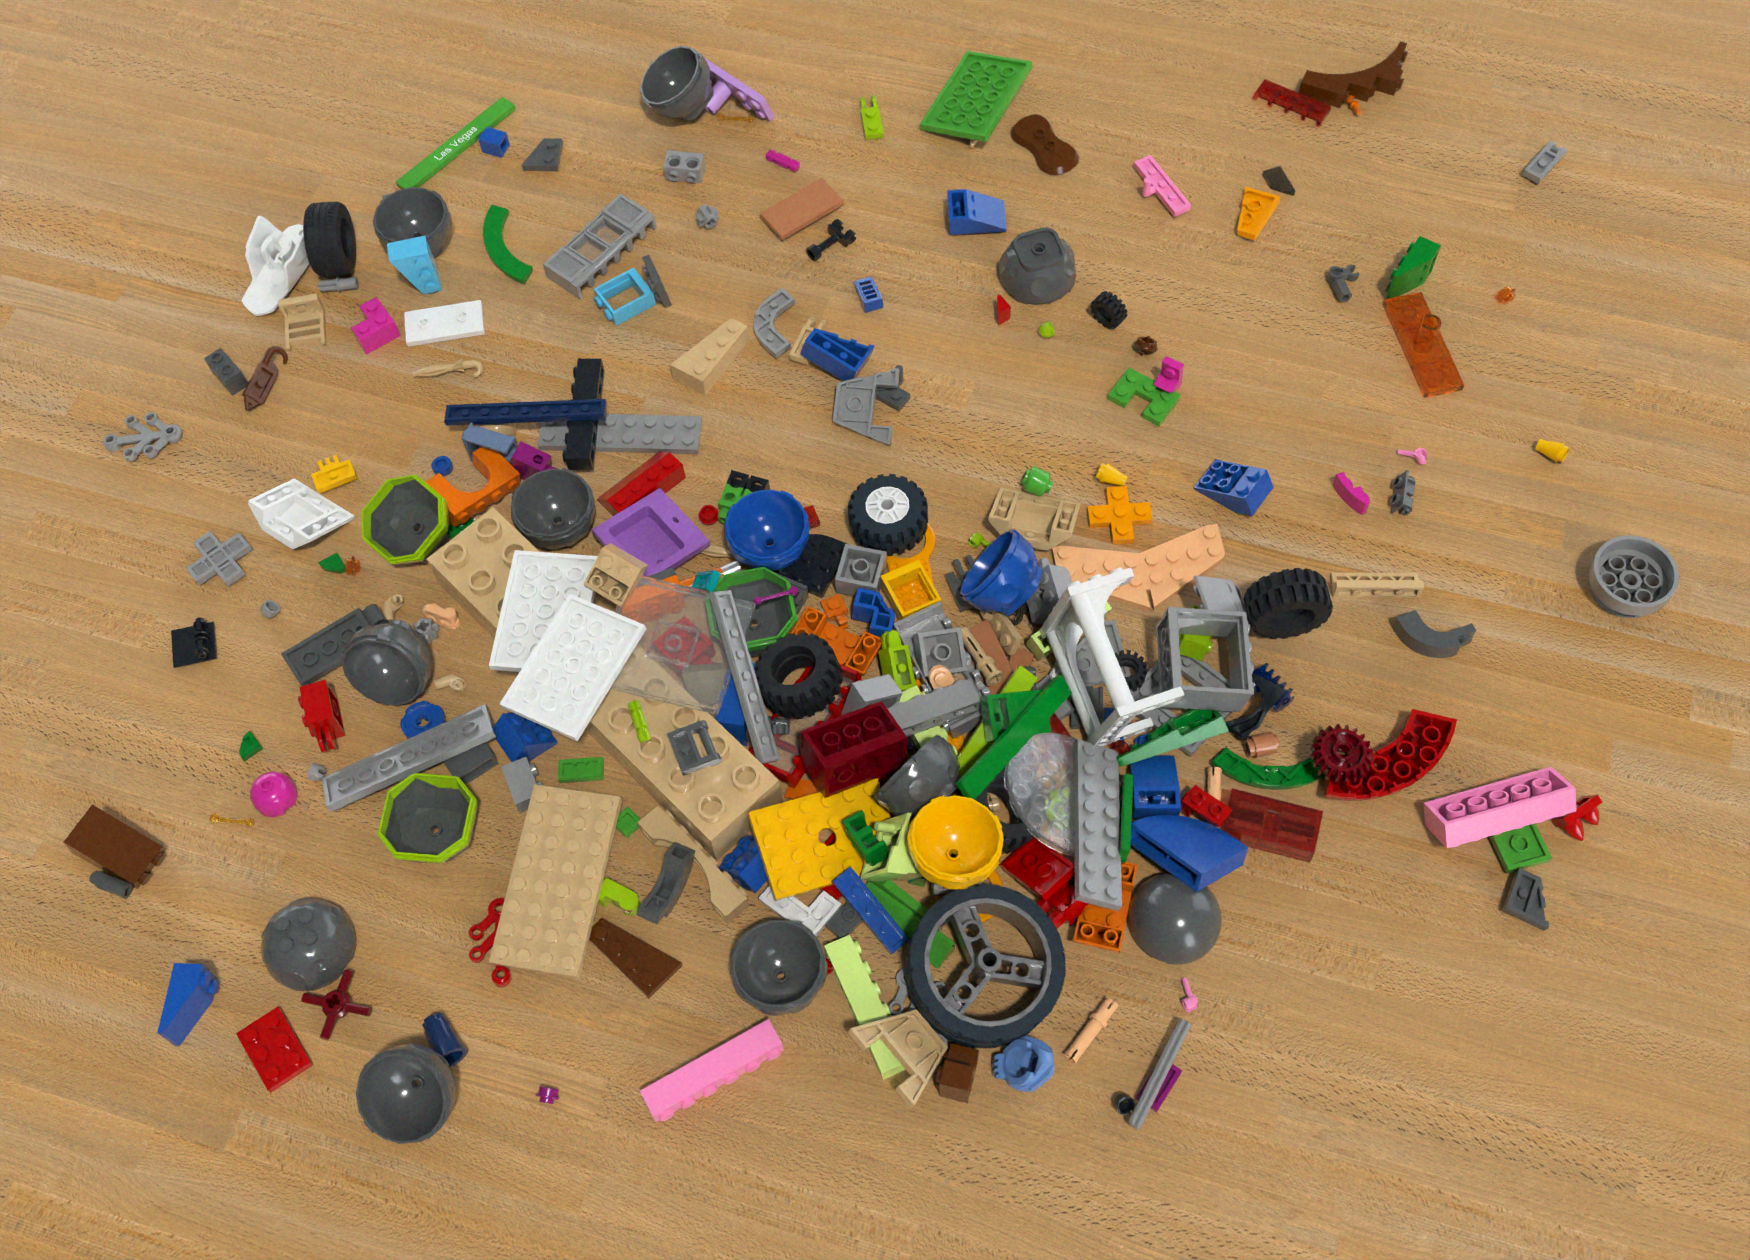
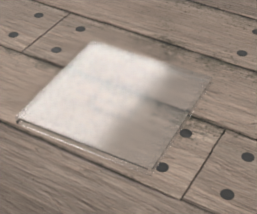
M642 576L640 582L623 606L617 605L614 612L645 625L646 631L610 689L718 715L732 673L709 596L713 592ZM733 597L745 637L755 610V602Z

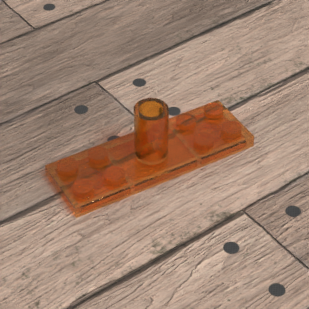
M1422 292L1384 299L1383 307L1424 398L1463 390L1465 385L1439 331L1441 320L1438 316L1431 313Z

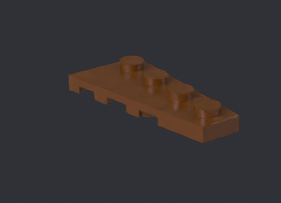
M602 918L592 927L589 941L648 999L683 966L678 960Z

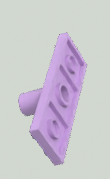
M705 58L710 68L711 84H714L712 87L714 89L713 96L705 106L709 113L714 115L731 95L740 101L747 110L750 111L752 109L759 118H766L771 122L775 115L765 97Z

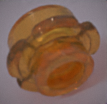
M1509 285L1504 287L1497 294L1499 302H1505L1506 304L1511 302L1516 296L1514 294L1516 289H1512Z
M355 556L345 559L347 575L356 576V572H360V560H355Z

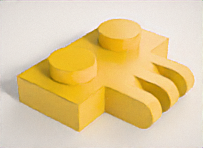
M337 454L333 455L335 462L331 463L329 457L325 458L327 465H324L321 460L317 461L320 471L311 474L319 494L358 479L350 459L340 463Z

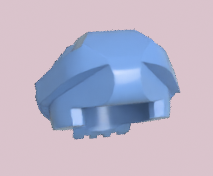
M1027 1035L1010 1042L1003 1050L1004 1053L994 1056L992 1063L993 1076L997 1079L1006 1080V1082H1009L1010 1087L1021 1092H1034L1054 1074L1052 1048L1043 1041Z

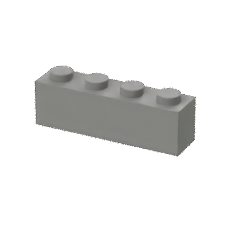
M970 678L958 680L953 685L945 688H936L926 695H916L911 700L903 703H894L887 709L905 735L909 737L981 711V703Z

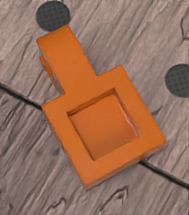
M840 593L820 601L829 622L835 620L839 628L844 630L849 628L847 625L848 620L845 616L849 614L848 608Z

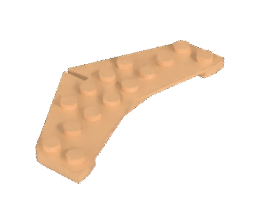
M1218 524L1204 526L1141 553L1070 546L1052 548L1054 565L1065 567L1070 573L1072 583L1075 581L1087 582L1092 576L1098 574L1105 576L1116 568L1122 567L1124 570L1131 567L1134 574L1132 580L1128 584L1117 587L1108 599L1146 611H1150L1147 594H1150L1154 611L1195 582L1194 576H1203L1219 565L1225 555Z

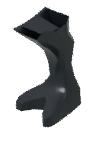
M1255 673L1252 674V680L1263 694L1262 703L1251 715L1226 722L1228 732L1234 733L1243 741L1247 739L1251 732L1260 728L1268 711L1286 692V689Z

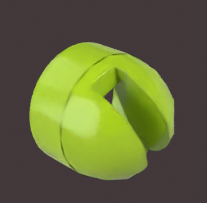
M1050 321L1040 325L1039 334L1041 337L1049 338L1055 336V331Z

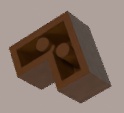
M950 1044L949 1051L946 1050L942 1058L944 1066L938 1068L936 1076V1088H939L940 1097L968 1103L979 1058V1050Z

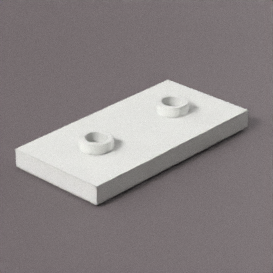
M481 300L404 312L406 344L408 347L485 334Z

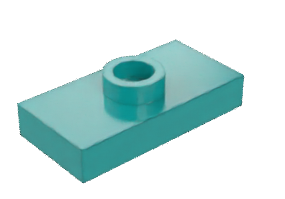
M716 570L698 572L690 592L696 595L713 593L721 573Z

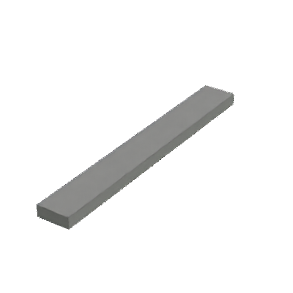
M731 590L713 592L709 594L756 759L761 764L776 762L780 760L732 592Z

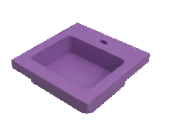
M661 488L592 529L593 535L603 546L611 543L647 564L648 566L642 578L672 567L676 570L690 558L710 546V540Z

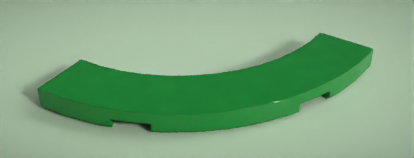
M491 204L483 225V239L487 253L494 265L503 271L507 277L525 285L533 272V268L515 258L504 244L502 232L509 215L508 209Z
M1227 747L1210 764L1213 767L1221 768L1222 774L1237 782L1271 790L1298 788L1326 776L1325 773L1318 775L1319 767H1313L1312 764L1315 760L1310 758L1292 766H1260L1238 756Z

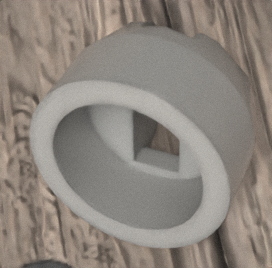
M266 600L262 604L260 611L263 617L269 619L277 615L280 607L276 602Z
M312 763L308 772V780L321 781L325 777L323 774H326V769L320 764Z

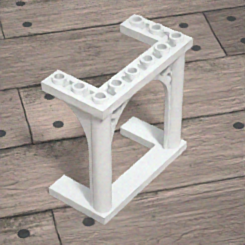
M1122 567L1110 571L1108 575L1102 576L1098 574L1090 577L1087 582L1075 581L1069 584L1039 630L1042 639L1048 638L1064 680L1072 692V700L1088 737L1086 742L1092 743L1094 746H1106L1120 741L1121 737L1127 739L1149 731L1154 726L1151 717L1129 725L1127 724L1136 715L1172 704L1184 696L1180 686L1134 702L1107 637L1104 626V616L1107 613L1105 609L1106 602L1110 594L1117 587L1128 584L1132 580L1134 574L1131 567L1124 570ZM1083 632L1115 708L1102 725L1099 722L1077 667L1076 648Z

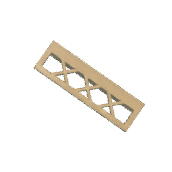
M1331 573L1333 598H1420L1424 589V582L1419 580L1418 573Z

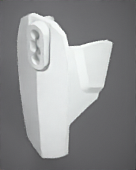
M263 216L257 217L247 241L245 253L252 282L241 300L246 309L253 315L261 316L274 312L278 307V300L284 299L309 265L304 243L303 225L289 226L285 231L281 232Z

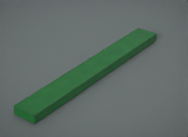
M1057 675L960 778L956 784L964 797L975 800L1072 694L1062 675Z

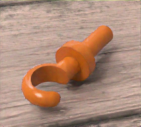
M1349 95L1346 103L1350 104L1351 110L1360 115L1361 111L1358 108V101L1349 100L1355 98Z

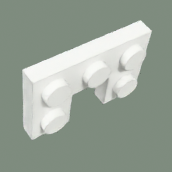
M770 885L759 897V901L783 920L802 923L812 930L816 937L842 907L840 902L824 890L810 907H807L794 896L774 901Z

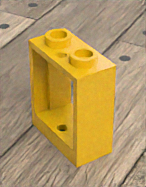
M919 560L880 576L881 587L899 620L939 601L941 602L939 594ZM919 579L930 601L904 612L892 590Z

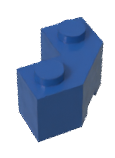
M858 588L853 605L852 619L871 623L869 633L881 638V634L893 630L896 614L891 608H888L879 592Z

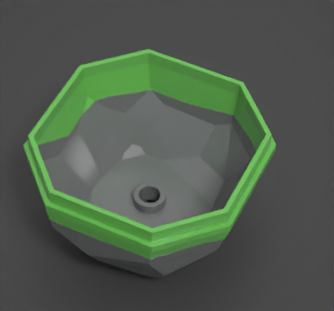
M765 567L723 574L713 591L731 590L750 656H759L762 652H766V647L769 644L776 643V639L788 637V634H791L798 621L793 596L790 594L763 601L760 605L754 603L753 600L757 596H769L787 591L791 587L788 580ZM708 593L705 597L711 636L724 647L709 596L711 593Z

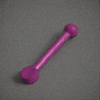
M792 586L784 592L765 597L757 596L753 601L756 605H760L763 601L785 595L795 596L798 590Z

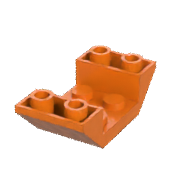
M807 606L794 630L791 632V634L795 633V635H799V633H807L808 636L814 634L819 636V638H823L832 647L839 664L858 671L860 676L866 674L882 646L880 637L864 631L861 637L828 623L827 614Z
M1121 862L1122 908L1115 911L1088 904L1078 917L1073 942L1120 953L1138 864Z

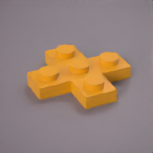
M1127 486L1106 487L1107 505L1088 506L1087 508L1089 528L1110 527L1113 545L1134 543L1132 525L1152 524L1153 518L1150 502L1129 503Z

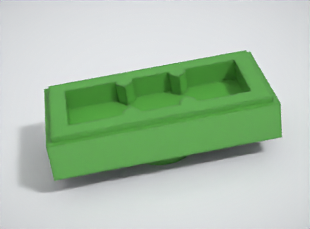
M603 757L558 760L559 783L604 780Z

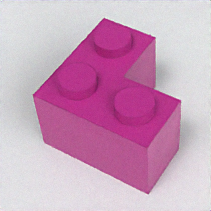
M377 297L359 306L365 320L351 327L366 355L400 337L394 320Z

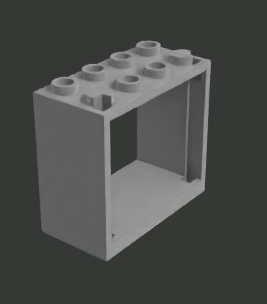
M1168 607L1156 625L1160 693L1181 686L1184 696L1179 701L1163 707L1240 712L1244 705L1247 704L1248 700L1254 695L1255 682H1252L1254 664L1250 661L1252 643L1248 638L1250 625L1247 621L1246 612ZM1179 634L1227 637L1231 689L1182 685Z

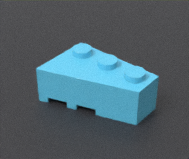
M426 236L387 243L389 262L422 294L442 291L440 274Z

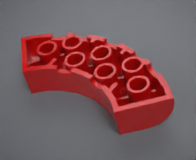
M1412 709L1405 720L1400 736L1394 742L1371 755L1373 762L1370 764V769L1365 773L1362 779L1358 778L1354 783L1349 780L1345 785L1341 780L1334 784V778L1330 777L1329 780L1325 781L1324 797L1348 801L1371 800L1397 793L1411 786L1431 771L1442 758L1452 740L1457 719ZM1338 754L1341 757H1346V755Z

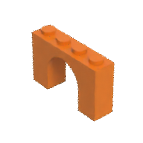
M480 447L472 452L473 465L489 481L479 491L470 493L459 491L440 473L425 481L446 499L450 523L454 527L467 522L471 516L481 513L487 506L493 502H498L504 495L515 491L516 487L520 486V473L498 451Z

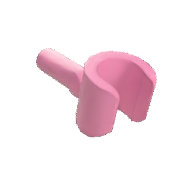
M1418 448L1415 451L1398 449L1397 452L1398 455L1415 457L1417 463L1421 465L1426 463L1425 457L1428 458L1427 451L1424 448Z
M1182 978L1187 998L1182 999L1181 1002L1188 1013L1197 1008V998L1191 992L1188 979Z

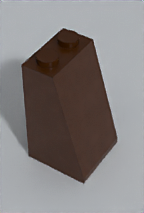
M93 804L64 840V844L71 853L112 876L130 883L136 889L140 885L147 883L151 877V870L154 866H159L165 858L164 853L166 852L160 844Z

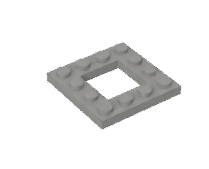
M1180 655L1181 674L1196 686L1231 689L1230 681L1204 661ZM1158 662L1146 674L1142 687L1140 689L1137 688L1135 692L1131 689L1130 692L1134 702L1160 693ZM1165 707L1137 715L1142 720L1151 717L1154 724L1152 728L1157 729L1171 718L1177 717ZM1218 711L1224 720L1232 713L1231 711ZM1207 739L1180 747V749L1191 757Z

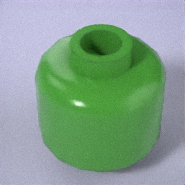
M1032 467L1030 470L1026 469L1021 484L1024 491L1036 496H1042L1045 492L1049 493L1053 481H1050L1051 475L1049 472L1038 467Z

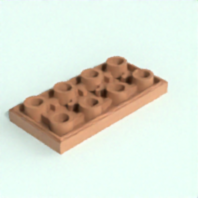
M820 178L760 213V216L781 240H784L844 205V202L825 180Z
M986 619L969 630L986 655L995 660L994 664L997 669L1004 674L1001 682L994 686H988L986 678L979 672L984 686L988 687L991 695L1000 694L1014 671L991 622ZM969 653V655H970V657H971V660H972V664H973L974 668L976 669V664H977V663L975 662V660L973 659V657H972L971 654Z

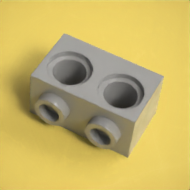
M667 150L663 165L665 180L702 183L706 168L704 154Z

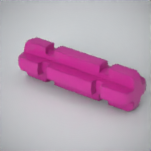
M772 149L766 153L767 160L782 167L789 168V170L797 172L800 168V162L788 156L777 153Z

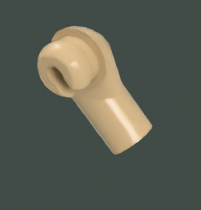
M394 594L383 604V614L388 622L395 620L394 613L403 604V597L400 594Z
M455 674L434 679L437 690L449 687L454 691L461 692L466 686L465 681Z

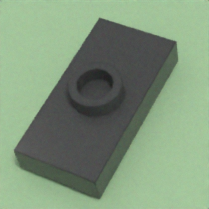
M847 902L829 920L826 928L838 939L850 935L863 920Z

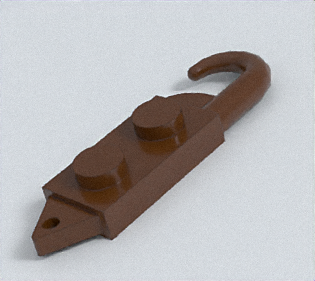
M272 346L264 353L242 393L246 411L263 403L278 374L276 365L270 361L273 354L280 353L283 357V364H287L288 355L283 348Z

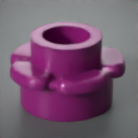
M540 1086L536 1096L540 1097L539 1102L554 1104V1099L559 1100V1089Z

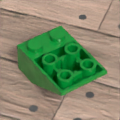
M1421 236L1418 237L1415 243H1410L1407 249V256L1403 255L1398 264L1399 268H1394L1389 279L1392 281L1389 282L1385 290L1388 293L1385 301L1389 302L1425 283L1433 270L1441 247L1440 244Z
M1042 690L1009 692L980 697L986 742L996 741ZM1048 719L1033 736L1051 734L1050 720Z

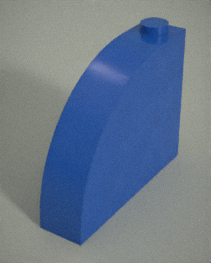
M1154 815L1131 823V845L1196 892L1243 866L1248 851L1246 845L1225 831L1190 817Z

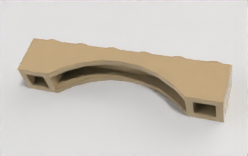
M659 805L637 822L640 831L654 846L669 849L677 842L695 850L693 862L698 865L708 880L712 907L727 924L731 923L749 907L747 901L748 894L742 887H735L732 883V877L725 870L721 872L717 868V861L711 855L707 857L702 852L704 849L696 839L692 841L688 837L689 833L682 824L678 826L673 821L675 818L667 809L663 811Z

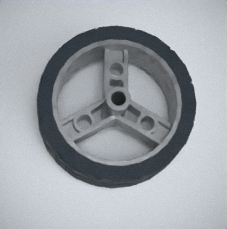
M986 884L973 885L967 889H957L942 897L925 913L911 937L905 957V979L907 980L906 985L909 996L915 1008L934 1031L943 1035L949 1041L970 1048H995L1008 1045L1019 1037L1029 1034L1052 1011L1060 996V991H1062L1066 975L1064 947L1060 934L1051 918L1047 916V913L1035 901L1022 893L1000 885ZM978 913L994 915L1017 927L1028 939L1034 950L1036 960L1002 955L992 948ZM951 921L969 967L943 999L933 983L930 972L929 953L936 933ZM965 929H973L976 937H969ZM979 943L982 950L975 957L972 945ZM1001 964L1009 967L1008 974H999L996 971ZM1015 967L1022 968L1025 976H1018L1015 973ZM968 976L972 982L979 984L976 988L966 981ZM988 981L1036 989L1027 1008L1011 1018L989 1022L975 1020L963 1015ZM957 990H965L968 993V999H961L958 996Z

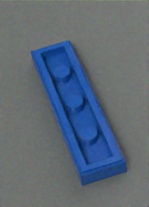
M851 866L832 881L834 886L890 955L909 940L907 935Z

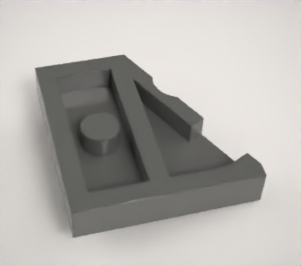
M544 138L522 163L523 171L558 172L563 140Z
M1518 868L1515 871L1502 911L1545 931L1549 928V921L1545 920L1544 908L1546 903L1542 895V879L1522 868Z

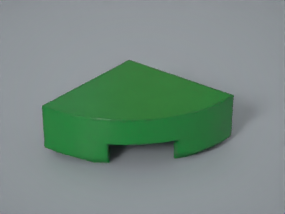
M338 553L318 562L326 572H337V574L347 572Z
M250 731L242 738L243 741L239 754L245 762L263 749Z

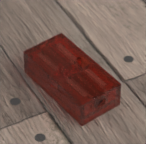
M1232 788L1227 806L1232 809V813L1224 821L1222 831L1230 834L1247 847L1311 862L1316 849L1323 811Z

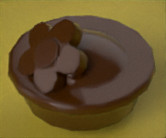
M1150 336L1138 337L1134 342V346L1141 355L1145 354L1144 351L1156 352L1158 350L1157 341L1150 338Z

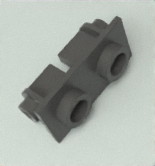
M1409 470L1396 476L1393 481V496L1390 500L1391 514L1399 510L1401 514L1409 515L1412 511L1413 498L1411 497L1414 495L1416 481L1414 477L1408 476Z

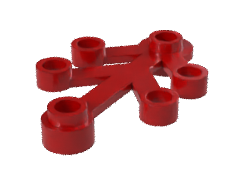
M503 898L493 900L488 906V915L479 925H474L469 929L470 938L474 941H479L483 938L484 932L495 922V930L479 947H474L470 950L469 957L474 963L482 962L484 955L493 947L502 912H497L495 909L498 906H503L505 900ZM475 930L480 931L478 936H473L472 933ZM474 953H481L480 957L473 958ZM496 965V969L491 974L492 981L497 987L507 986L512 979L510 971L504 966ZM499 972L505 973L503 978H497V974Z

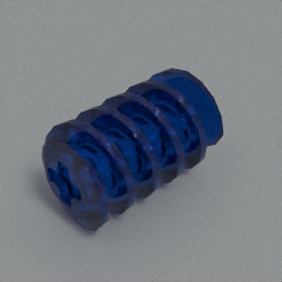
M1268 663L1259 666L1253 671V673L1282 688H1285L1287 685L1286 682L1278 683L1281 678L1280 675L1272 677L1275 672L1274 669L1266 671L1269 666ZM1255 683V691L1257 693H1262ZM1292 688L1287 689L1280 700L1274 704L1273 710L1275 712L1283 710L1293 701L1294 696H1290L1293 691Z

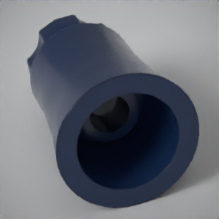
M439 1012L431 1014L424 1019L422 1026L430 1048L444 1056L449 1067L463 1060L467 1055V1050L458 1039L445 1015Z

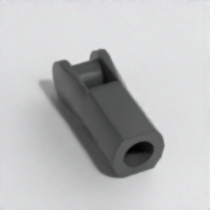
M100 871L93 872L89 877L90 882L98 889L123 899H127L133 891V886L130 883Z

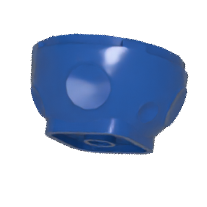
M772 489L755 491L742 497L727 512L725 537L728 548L741 564L747 565L752 569L765 567L771 571L782 570L799 559L808 543V514L792 494Z
M1015 529L1004 532L982 552L967 573L960 594L963 595L962 599L981 611L1001 612L1007 617L1014 613L1034 594L1042 574V568L1038 566L1031 543Z

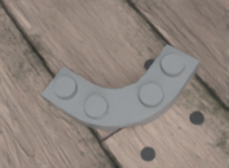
M783 288L760 304L754 319V331L758 342L774 358H778L791 348L790 342L774 327L776 318L795 304V299Z

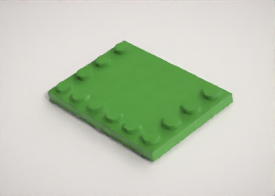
M967 51L919 124L920 129L986 142L1033 68L1032 62Z

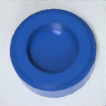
M446 456L435 458L431 464L435 475L440 473L444 477L453 470V464Z

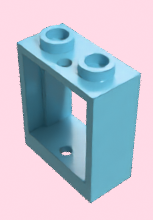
M634 267L594 288L596 296L594 301L599 308H603L606 318L609 321L612 320L616 326L656 305L653 291ZM633 286L640 297L613 310L606 300Z

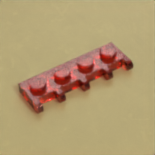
M1264 79L1253 96V100L1256 101L1258 98L1269 101L1268 106L1270 107L1276 104L1285 108L1284 113L1288 114L1290 111L1300 114L1302 115L1301 120L1305 121L1306 118L1317 121L1316 126L1318 127L1322 125L1331 110V106L1266 79Z

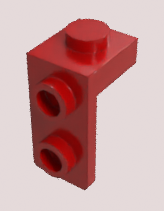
M1196 785L1189 792H1186L1181 799V814L1190 817L1193 812H1196L1217 827H1220L1232 813V809Z

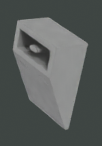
M1197 575L1193 577L1196 583L1193 586L1194 590L1203 602L1200 604L1201 609L1246 612L1241 590L1233 580Z

